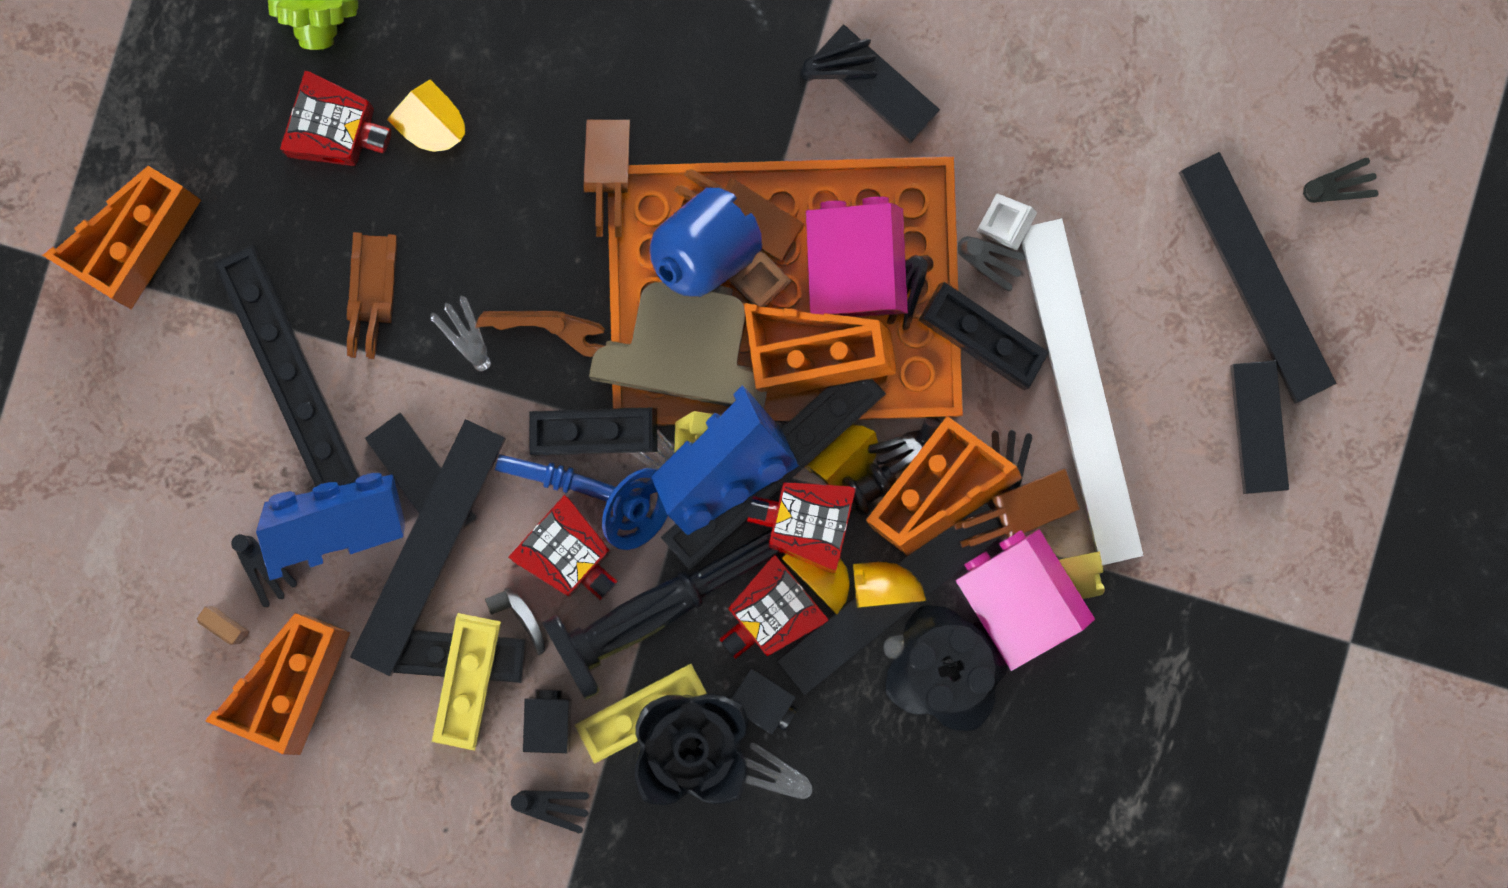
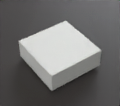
M997 193L977 232L982 237L1018 250L1037 212L1031 206Z

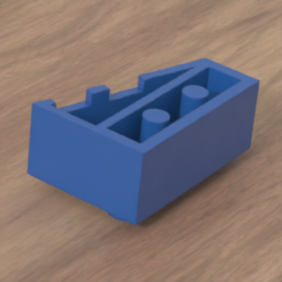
M743 385L733 394L736 401L721 416L714 413L706 421L708 429L693 444L690 441H686L651 476L667 515L687 535L706 526L711 520L732 507L743 503L748 497L772 482L780 480L785 474L799 466L782 429Z
M370 473L360 476L355 480V483L339 486L336 482H328L314 487L312 492L295 495V492L287 491L273 495L269 498V501L264 502L256 534L269 581L283 577L281 570L283 567L307 560L311 568L324 563L322 559L323 554L348 549L351 555L403 538L405 519L394 476L382 477L380 473Z

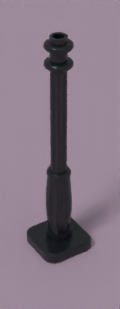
M870 462L867 464L866 470L868 474L856 481L849 476L843 479V486L856 488L850 513L857 511L861 515H867L869 512L868 503L879 497L883 499L897 479L895 475L891 476L889 474L890 467L887 464L879 467L876 463ZM772 529L690 575L682 571L677 577L635 596L583 630L581 627H578L568 633L558 615L543 621V626L584 699L587 700L599 693V686L590 671L601 666V660L655 634L694 607H700L703 603L702 598L710 592L781 553L769 547Z

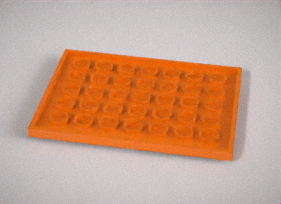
M954 157L629 165L628 193H622L621 237H615V193H608L611 341L631 344L642 291L651 283L662 282L650 261L649 247L653 233L658 226L688 202L687 199L674 191L677 185H682L697 194L705 189L688 179L684 175L686 170L692 169L724 188L732 178L804 223L802 231L796 237L782 263L764 252L791 280V283L766 306L767 308L783 310L787 308L810 313L806 210L820 209V203L825 201H845L848 207L862 205L863 198L888 197L889 203L903 208L905 263L913 255H927L933 260V268L926 273L924 285L908 330H903L902 328L904 314H898L894 324L887 323L889 315L857 317L879 320L891 331L897 374L872 378L886 395L858 420L946 418L947 416L953 418L963 416L961 349L918 321L938 284L945 282L959 291ZM729 279L720 285L733 289L732 296L738 298L743 305L744 303L751 304L729 282ZM910 289L909 293L907 294V302H908V298H909L911 289ZM745 316L737 365L753 368ZM612 385L613 409L657 408V426L675 425L676 421L693 411L722 415L729 408L728 406ZM827 387L772 398L766 396L764 410L775 422H789Z

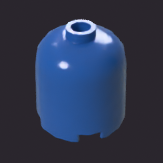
M706 188L690 199L654 231L649 247L650 261L660 280L672 291L683 296H704L751 264L755 255L761 251L762 236L756 218L752 213L747 216L743 214L741 209L733 203L737 199L733 193L721 188Z

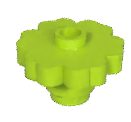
M268 0L269 15L277 17L278 23L293 27L294 36L299 39V45L302 48L320 50L331 47L334 44V37L337 35V24L343 23L345 17H353L357 14L358 0Z

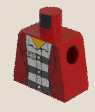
M305 71L280 150L287 157L293 159L356 166L362 147L383 154L386 152L391 138V129L370 123L374 108L369 101L312 72Z
M783 483L779 502L753 496L747 522L773 528L769 542L770 548L835 574L856 488L836 485Z
M565 495L508 556L514 563L569 597L583 585L601 601L618 582L600 566V563L609 555L611 550L575 504Z
M775 555L728 608L739 623L719 638V640L735 659L755 643H757L766 656H769L825 624L829 619Z

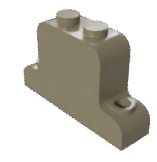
M662 282L649 284L641 294L631 344L606 341V346L601 347L595 352L589 374L592 381L728 407L736 401L733 394L742 385L763 409L767 391L760 392L756 390L753 368L737 365L745 325V309L743 303L738 298L732 296L733 289L719 286L704 296L691 297L672 291Z

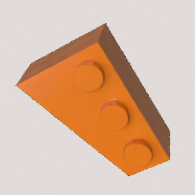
M150 166L143 169L106 201L108 205L89 221L84 219L74 228L76 232L57 248L52 246L42 255L131 310L201 202V199L186 188Z
M744 303L755 387L760 392L767 391L766 396L769 398L897 374L891 331L879 320L826 313L824 315L806 313L795 309L784 308L783 310Z
M947 416L866 521L875 532L909 556L956 522L990 501L993 496L1000 494L1021 480L1022 476L1017 466Z
M294 613L259 655L260 659L244 678L238 680L232 688L233 692L218 710L212 711L205 721L281 754L301 755L350 632L315 617Z

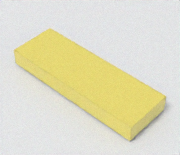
M461 613L457 614L432 742L475 751L501 626L500 621Z
M692 663L575 724L594 764L638 741L635 735V725L640 712L651 701L666 695L699 696L707 694Z

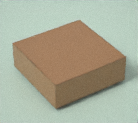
M761 250L755 255L752 263L731 277L729 282L751 304L766 307L791 283V280Z
M205 606L197 617V623L229 645L241 644L249 633V630L214 606Z

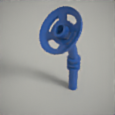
M502 454L498 456L495 471L542 482L544 488H549L550 485H553V490L556 491L562 487L564 493L573 490L607 502L602 517V529L606 540L618 549L631 550L647 543L657 534L668 517L651 478L657 469L645 468L635 471L615 487L574 473L572 467H569L566 471L564 470V465H559L555 468V464L552 462L546 466ZM640 478H650V480L646 483L643 481H635ZM635 488H640V489H639L638 491H636V492L633 491V489H635ZM657 492V502L649 518L646 515L650 507V494ZM613 507V516L610 519L611 510ZM625 516L629 521L623 522V517ZM637 527V531L631 534L617 535L619 529L626 531Z

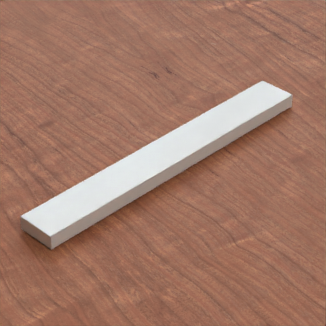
M1061 218L1031 225L1021 243L1047 351L1049 352L1048 356L1095 551H1100L1102 566L1143 556V551L1063 220Z

